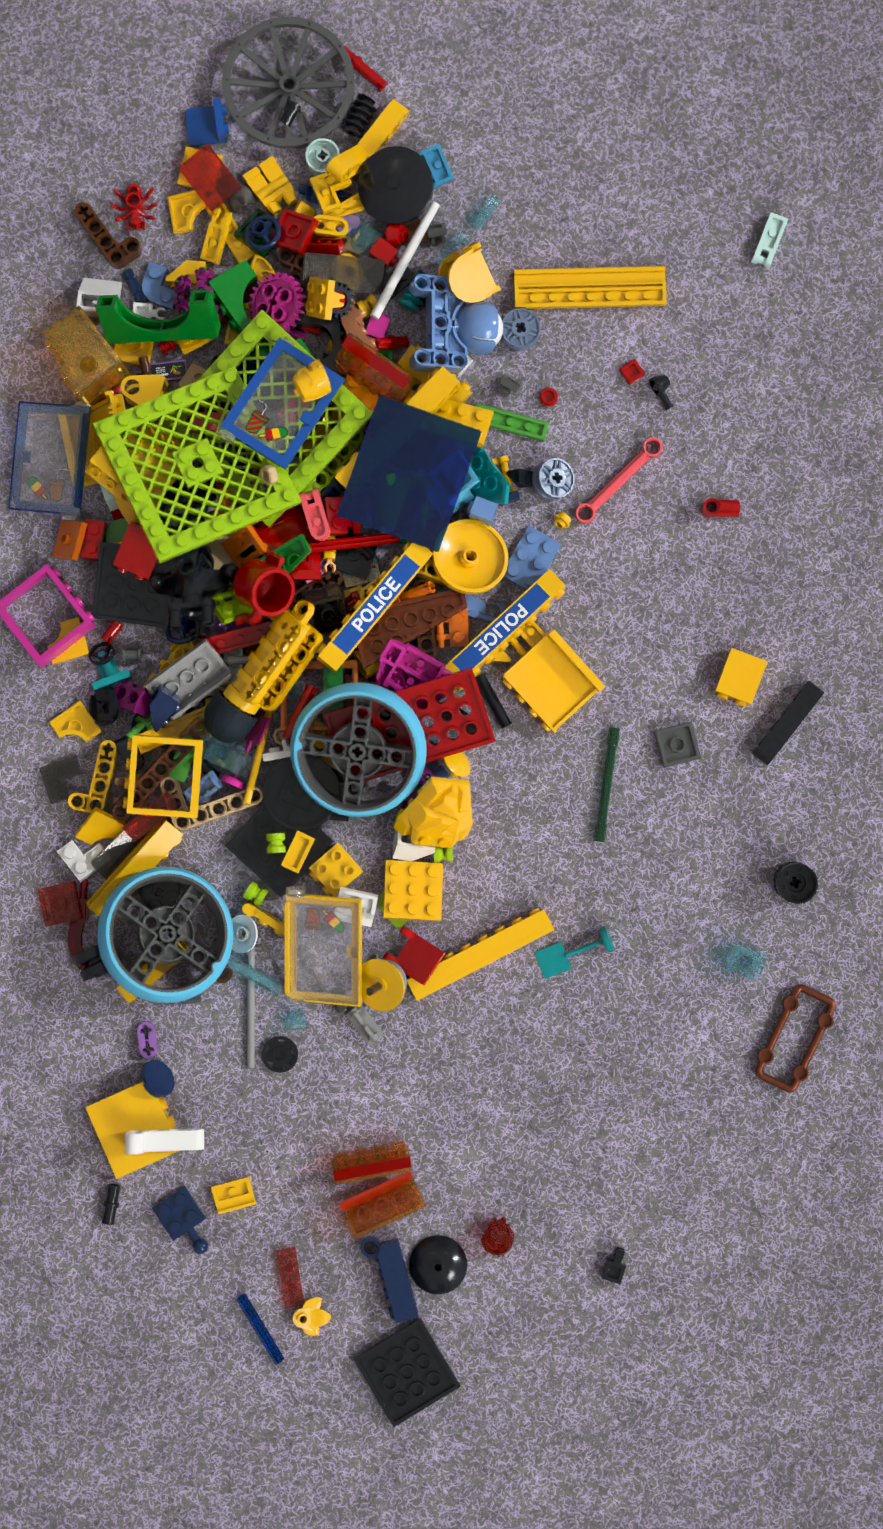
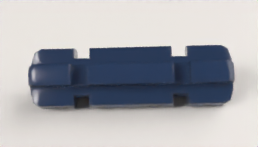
M133 269L124 270L122 274L124 279L127 280L126 283L132 296H135V302H146L144 293H141L140 284L137 278H134Z

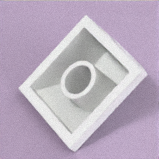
M395 830L393 859L414 861L435 852V846L415 845L410 842V836L401 835Z

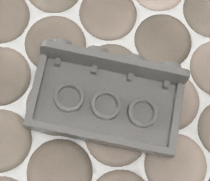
M205 638L144 685L151 694L159 684H162L179 696L180 708L169 717L171 720H175L176 718H181L189 708L196 707L204 697L211 696L219 686L230 682L233 673L230 666Z

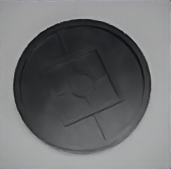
M306 754L308 765L318 782L328 791L340 797L339 782L332 768L322 759ZM291 757L281 759L269 770L263 785V800L268 813L277 823L291 830L307 831L321 826L330 819L334 812L315 802L300 785L293 770Z

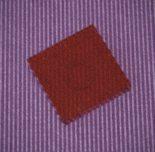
M76 881L38 889L45 927L83 919Z

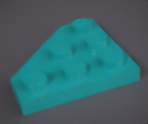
M461 443V453L480 480L470 489L474 496L470 501H475L476 496L496 504L508 505L510 484L484 448Z

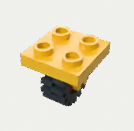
M310 277L307 284L306 316L331 320L332 317L341 318L343 315H347V310H352L350 304L354 305V301H351L354 295L350 294L353 291L348 288L347 284L335 282V280Z

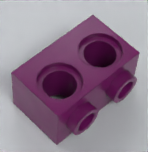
M126 681L125 684L117 682L114 693L118 699L119 707L147 718L150 711L149 697L152 694H149V691L140 685L137 689V685Z

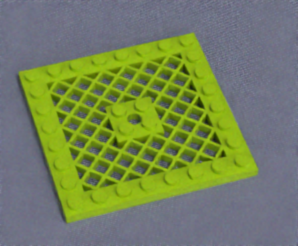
M235 366L93 423V428L159 564L297 506L302 502L287 470L279 467L245 444L231 439V434H229V437L218 434L225 415H228L230 412L228 410L229 404L231 403L233 407L246 388ZM213 398L212 403L206 402V400ZM217 398L227 401L225 408L215 405ZM250 399L233 425L236 426L239 420L243 428L241 430L277 452L272 440L267 441L266 437H258L259 434L265 433V426L257 434H252L246 430L245 427L252 416L253 410H257L252 399ZM193 405H196L194 411L187 409ZM200 405L209 408L207 416L197 412ZM212 410L222 413L220 420L210 417ZM178 412L176 418L169 416L171 414ZM182 412L192 416L189 423L180 420ZM195 417L205 421L202 428L193 425ZM161 419L159 425L152 423L154 421ZM164 419L174 423L172 430L162 427ZM208 422L218 425L216 432L206 429ZM177 424L187 428L185 435L175 432ZM142 427L141 432L134 431L135 429ZM146 427L156 430L154 438L144 434ZM190 429L200 432L198 440L188 437ZM159 432L169 435L167 442L157 439ZM129 434L138 437L136 445L126 442ZM203 434L213 437L211 445L207 438L201 440ZM172 437L182 440L180 447L170 444ZM142 439L152 442L149 450L139 446ZM216 439L226 442L224 450L214 446ZM185 442L192 443V445L184 447ZM155 444L165 447L162 455L152 451ZM229 444L239 447L237 455L227 451ZM126 447L133 449L131 457ZM168 449L175 451L171 454L172 458L165 456ZM242 449L252 452L250 459L240 456ZM137 451L147 454L144 462L134 459ZM214 452L221 454L219 461ZM255 454L260 463L252 461ZM150 456L160 459L157 467L148 464ZM224 456L235 459L232 467L222 463ZM194 460H201L203 466L195 468L192 462ZM163 461L173 464L170 472L161 469ZM237 461L248 464L245 471L235 468ZM134 464L142 467L140 473H138ZM272 465L278 473V481L273 485H269L267 493L256 490L259 483L265 484L261 478V469L264 466ZM176 466L181 476L174 473ZM250 466L260 469L258 476L248 473ZM145 468L155 472L153 479L143 476ZM223 469L230 471L227 479L220 477L224 474ZM158 473L168 476L166 484L156 481ZM233 473L243 476L240 484L230 480ZM171 478L181 481L179 489L169 486ZM246 478L256 481L254 488L243 485ZM212 480L210 486L202 484ZM215 480L225 483L223 491L213 488ZM143 481L150 484L148 492ZM184 483L187 489L194 487L192 494L182 491ZM228 485L238 488L236 496L226 493ZM153 486L163 489L161 496L151 493ZM197 488L208 491L205 499L195 495ZM167 490L176 493L174 501L164 498ZM241 490L251 493L249 501L239 498ZM210 493L221 496L218 503L208 500ZM180 495L190 499L187 506L177 503ZM254 495L262 497L255 501H252ZM224 497L234 501L231 508L221 505ZM151 499L159 501L156 508ZM193 500L203 503L200 511L190 508ZM237 502L243 504V506L234 509ZM162 503L172 506L169 514L159 510ZM206 505L216 508L213 516L203 512ZM175 507L185 511L183 518L172 515ZM219 510L226 512L222 515L217 516ZM188 512L198 516L196 523L185 520ZM160 516L167 518L165 525H163ZM201 517L208 519L199 524ZM170 520L180 523L178 531L168 528ZM183 525L191 527L184 531H181Z

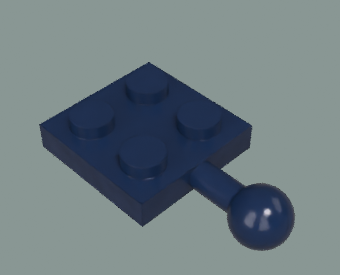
M186 1186L152 1208L173 1241L187 1232L193 1241V1250L197 1254H203L207 1251V1241L200 1238L193 1228L205 1220L206 1217Z

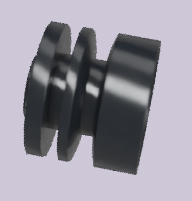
M793 861L786 862L777 869L773 878V884L777 894L784 900L794 904H802L811 900L816 894L818 878L810 867ZM793 877L799 880L796 886L790 884Z

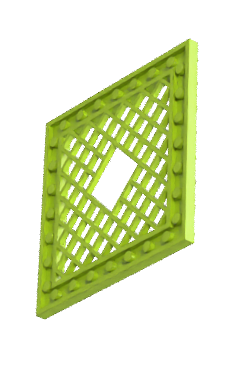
M261 310L197 381L233 366L237 369L243 362V371H238V373L243 374V382L246 387L248 385L247 374H255L260 367V360H265L267 357L259 355V346H269L270 352L279 337L314 360L316 359L265 311ZM264 338L268 341L266 343H260ZM256 348V357H247ZM282 351V355H279L277 359H283V369H273L272 366L268 372L270 373V383H261L257 388V397L251 399L252 401H258V399L261 401L284 399L285 428L288 430V426H299L300 430L304 423L299 418L301 417V412H304L305 409H301V398L299 396H287V386L293 385V382H287V372H298L305 365ZM286 359L296 368L287 369ZM256 360L257 370L247 371L246 361ZM283 372L284 382L274 383L273 373ZM343 384L332 399V402L338 407H327L325 410V421L316 423V425H325L326 435H316L314 426L312 436L306 438L312 439L313 449L302 450L301 446L297 452L299 453L300 463L289 464L286 469L298 494H301L374 415ZM274 386H284V396H274ZM260 387H270L271 397H261ZM217 398L216 403L217 406L221 407V402L227 401ZM213 399L206 400V402L212 403ZM288 399H298V409H288ZM311 400V408H307V411L312 412L315 407V400ZM193 405L187 409L194 411L196 405ZM204 407V412H208L207 407ZM339 410V421H329L328 411ZM178 412L171 414L169 416L176 418ZM182 412L180 420L188 422L190 415ZM288 412H298V423H288ZM164 419L162 427L172 430L174 423ZM177 424L175 432L185 435L187 428ZM329 424H337V425L329 432ZM288 431V435L286 437L276 440H285L287 450V448L289 447V440H293L295 436L289 437ZM189 432L188 437L198 440L199 434ZM324 438V439L316 446V439ZM221 440L215 441V443H219L220 449H222V443H226ZM185 442L184 446L186 447L192 445V443ZM232 445V453L237 455L235 446ZM245 450V452L240 453V456L246 455V458L249 459V455L252 452ZM286 450L277 451V452H278L279 454H284ZM214 452L219 461L221 454ZM303 453H310L303 461ZM223 459V464L232 467V465L227 460ZM248 464L246 466H235V468L246 469ZM250 466L249 469H257V468L254 467V466ZM290 467H297L290 475ZM223 469L224 474L220 477L227 479L230 471ZM233 473L230 480L240 484L243 476ZM246 478L243 485L254 488L250 482L256 481ZM260 483V491H261V492H263V484H262V483ZM228 485L227 488L236 496L238 488ZM241 490L239 498L249 501L251 493ZM254 495L252 501H255L262 497ZM285 511L262 521L268 527H271Z

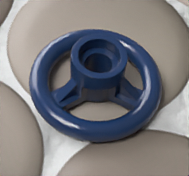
M270 215L258 216L246 228V242L255 250H267L278 242L281 235V226L278 220ZM272 224H274L275 235L273 239L270 240L268 237V230L270 229ZM258 236L264 240L265 244H255L251 237Z
M181 616L182 630L177 631L180 634L179 639L172 637V630H170L169 624L165 631L167 640L173 644H186L196 639L195 631L186 637V634L195 628V622H193L192 618Z

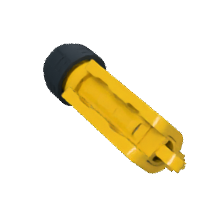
M300 600L292 611L287 608L279 615L268 616L272 620L270 631L267 635H263L260 638V645L256 651H251L248 656L249 661L245 667H240L235 681L230 682L224 692L217 690L205 709V726L215 739L226 743L240 741L250 733L259 720L256 712L260 707L268 712H273L284 700L323 643L322 634L308 623L314 613L312 603ZM305 605H307L308 609L306 613L302 614V608ZM302 651H305V657L302 660H300V653ZM283 682V688L278 692L277 687L279 683Z

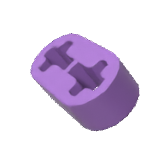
M146 1021L137 1028L139 1051L144 1058H152L158 1052L156 1029L153 1023ZM144 1025L151 1028V1032L148 1033L149 1039H146L145 1033L141 1032ZM146 1041H149L150 1047L154 1048L151 1055L144 1052V1048L147 1047Z

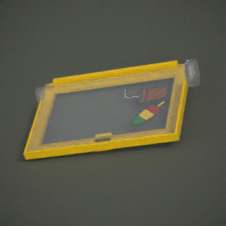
M287 887L286 902L284 903L286 1000H290V1005L294 1006L301 1005V1001L360 1007L362 1005V899L305 894L304 887Z

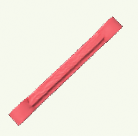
M655 437L648 438L644 442L643 450L588 504L584 503L578 506L575 513L576 519L582 524L590 523L594 519L595 512L650 458H656L660 455L662 451L661 441ZM654 441L658 444L659 451L656 454H650L646 451L645 447L648 442ZM580 508H589L592 512V517L588 520L581 519L578 516Z

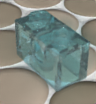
M212 738L203 758L242 776L251 755L245 752L246 748L235 744L233 747L231 743Z
M729 942L722 964L726 965L725 969L735 973L737 970L743 971V976L754 980L755 976L761 977L768 956ZM742 956H746L749 960L748 965L742 967L739 963Z

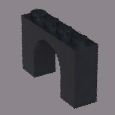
M305 306L301 307L304 314L298 315L301 321H294L296 324L294 329L319 328L325 331L331 338L333 347L330 354L320 360V362L341 377H346V366H342V359H345V348L341 347V340H344V328H340L341 318L332 317L331 320L306 316Z

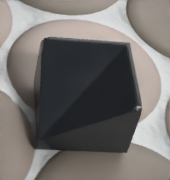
M514 469L506 472V475L519 488L533 486L532 471Z

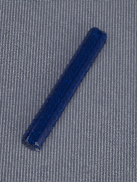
M246 1294L240 1295L237 1298V1302L275 1364L281 1363L284 1360V1356Z

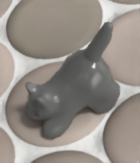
M232 171L222 177L223 180L220 181L219 185L228 195L229 208L232 212L238 213L242 206L255 203V196L250 189L244 186L239 173Z

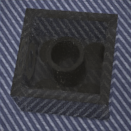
M338 583L301 592L302 600H306L314 606L313 616L308 621L311 626L321 634L343 627L341 622L347 616L345 594ZM307 605L303 607V614H305L308 609Z

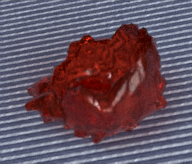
M504 1216L498 1220L494 1217L488 1223L481 1238L484 1250L492 1256H504L512 1249L514 1243V1232L511 1230L510 1224H506Z

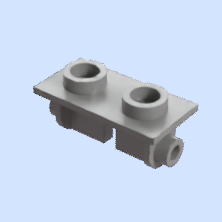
M363 1005L353 1008L346 1014L368 1046L384 1034Z

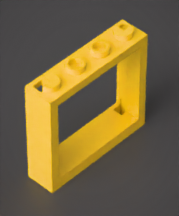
M132 734V739L128 738L127 750H131V758L126 760V770H130L129 778L125 777L124 788L128 789V797H124L123 808L127 809V814L197 818L203 739ZM138 742L194 746L189 811L133 807Z

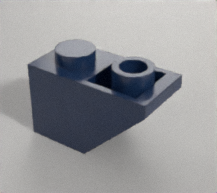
M159 684L149 697L155 732H158L160 728H164L171 714H175L180 708L179 696L162 684Z

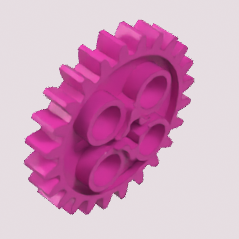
M269 273V278L263 276L264 282L257 281L259 287H253L255 293L249 294L253 298L252 301L248 302V304L252 305L248 312L253 313L250 319L253 320L261 310L265 311L267 308L266 313L284 330L290 332V325L296 327L294 321H301L298 315L304 314L301 307L306 304L301 302V300L306 298V296L300 294L304 289L299 287L300 282L286 273Z

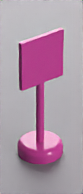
M256 714L259 720L244 739L248 741V744L233 777L222 774L219 779L242 790L245 789L246 784L237 779L252 744L260 745L271 721L270 718Z

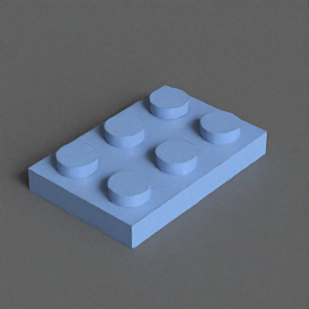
M528 526L508 560L507 570L503 577L527 590L546 573L562 544Z

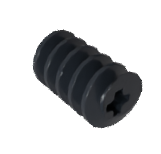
M358 94V100H355L354 106L350 108L351 113H347V119L343 121V126L340 127L347 134L362 138V134L359 131H366L363 124H370L366 118L372 119L373 115L370 111L376 112L377 109L373 106L375 101L364 94Z

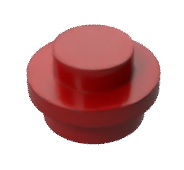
M544 388L539 394L540 403L546 407L555 405L558 400V394L553 388Z

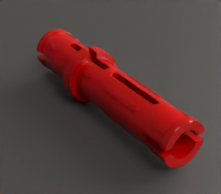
M344 46L351 59L353 70L355 69L382 92L385 85H388V82L363 62L362 57L356 56L347 46Z
M305 685L292 716L288 718L289 723L282 735L283 738L291 741L292 731L298 716L313 699L317 691L313 686Z

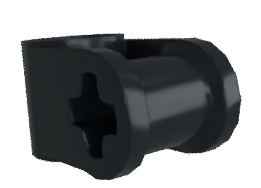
M124 736L114 742L126 764L127 758H131V750H127L128 738ZM138 746L137 759L139 761L137 762L136 771L142 769L145 765L144 757L141 755Z

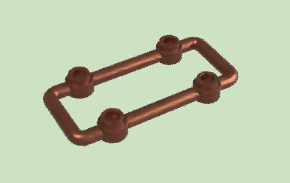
M803 984L795 986L791 995L783 999V1012L766 1047L759 1050L757 1054L759 1062L755 1068V1074L759 1079L788 1093L796 1091L800 1082L808 1078L809 1071L807 1067L825 1030L832 1027L834 1023L832 1015L836 1008L835 1001L831 997ZM800 992H803L827 1004L828 1007L825 1013L818 1016L817 1023L819 1026L801 1064L793 1068L792 1075L794 1079L791 1085L764 1073L763 1069L766 1064L773 1061L774 1054L772 1050L790 1013L797 1010L799 1006L797 998Z

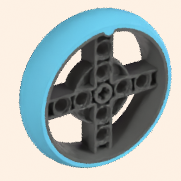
M359 682L332 687L312 699L298 716L292 731L290 744L293 770L305 792L322 807L349 817L378 815L391 810L404 801L415 789L423 774L427 753L424 731L412 708L402 698L386 688ZM355 698L352 722L341 726L333 736L308 732L314 719L326 707L341 700ZM374 702L384 705L397 715L409 734L411 746L386 743L382 733L371 725ZM358 709H366L368 715L361 716L358 713ZM362 727L366 733L359 735L356 732V728ZM322 741L324 748H317L315 742ZM339 743L343 745L344 750L337 751L334 745ZM360 747L361 753L357 754V751L353 749ZM380 749L383 755L377 757L373 754V750ZM396 751L400 752L402 758L395 759L392 756V753ZM306 754L331 758L336 769L346 776L343 798L331 793L318 782L308 765ZM383 765L409 768L404 779L394 790L382 797L362 801L364 778L377 773ZM351 766H359L361 772H353ZM355 784L359 790L351 791L349 785Z
M155 867L128 877L110 894L99 918L98 947L107 971L126 991L151 1002H180L202 993L221 975L232 951L233 923L224 899L204 878L180 868ZM155 882H172L187 887L174 907L158 906L149 910L130 896L137 889ZM185 898L192 901L191 908L184 905ZM202 899L211 909L216 921L218 938L214 956L194 942L195 932L190 916ZM131 907L138 909L139 914L137 917L130 914ZM117 913L138 927L137 940L142 953L129 971L121 963L114 946L113 926ZM174 914H178L181 917L180 924L173 921ZM147 918L154 921L153 928L146 926ZM167 930V931H169V933H168V936H169V937H167V938L165 939V938H163V936H164V933H163V932H165V931ZM179 941L185 943V951L179 950L177 946ZM152 945L158 947V955L151 953L150 948ZM195 952L201 954V962L194 960L193 955ZM183 959L202 973L190 983L174 988H158L144 983L157 963L169 964ZM141 961L146 962L148 965L146 972L141 971L139 968Z

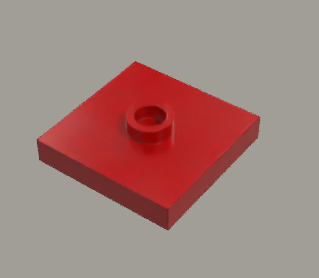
M284 208L278 221L281 226V235L274 246L303 255L319 221L316 218ZM275 229L270 237V240H272L275 235Z

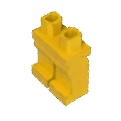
M272 155L259 164L260 170L256 166L242 176L244 182L263 208L275 217L282 212V208L278 203L284 200L288 206H292L297 200L293 186Z

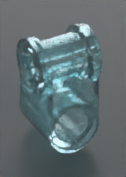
M369 222L358 230L351 241V246L355 251L364 253L372 248L379 237L383 239L384 234L379 233L373 227V224Z

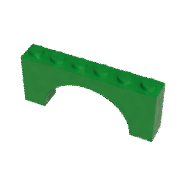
M246 260L210 280L207 286L213 288L212 296L219 306L218 311L222 316L225 315L229 327L232 331H236L238 335L250 323L244 310L243 295L256 278V273ZM264 338L260 343H266L268 341ZM301 338L296 339V341H297L307 352H309V353L311 354V352L309 351V349L307 348V346L304 344V342L302 341V339H301ZM259 346V355L267 356L269 354V346ZM256 348L250 353L251 357H256ZM277 359L273 364V369H283V359ZM286 359L287 369L295 368V366ZM267 373L265 378L270 380V373ZM273 373L274 380L284 375V373Z
M211 290L191 291L187 311L171 319L157 320L135 314L123 305L118 295L99 296L95 308L108 344L218 338L221 328Z

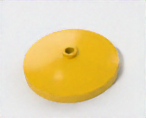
M463 519L447 525L439 533L432 548V563L438 577L449 588L462 594L476 595L491 590L500 582L507 570L508 550L503 538L493 527L485 525L479 520Z

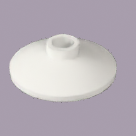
M237 915L232 919V950L237 953H247L256 944L258 936L257 926L251 917Z

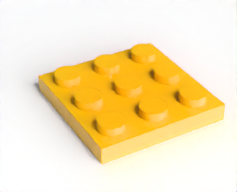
M386 860L383 918L441 921L443 863Z

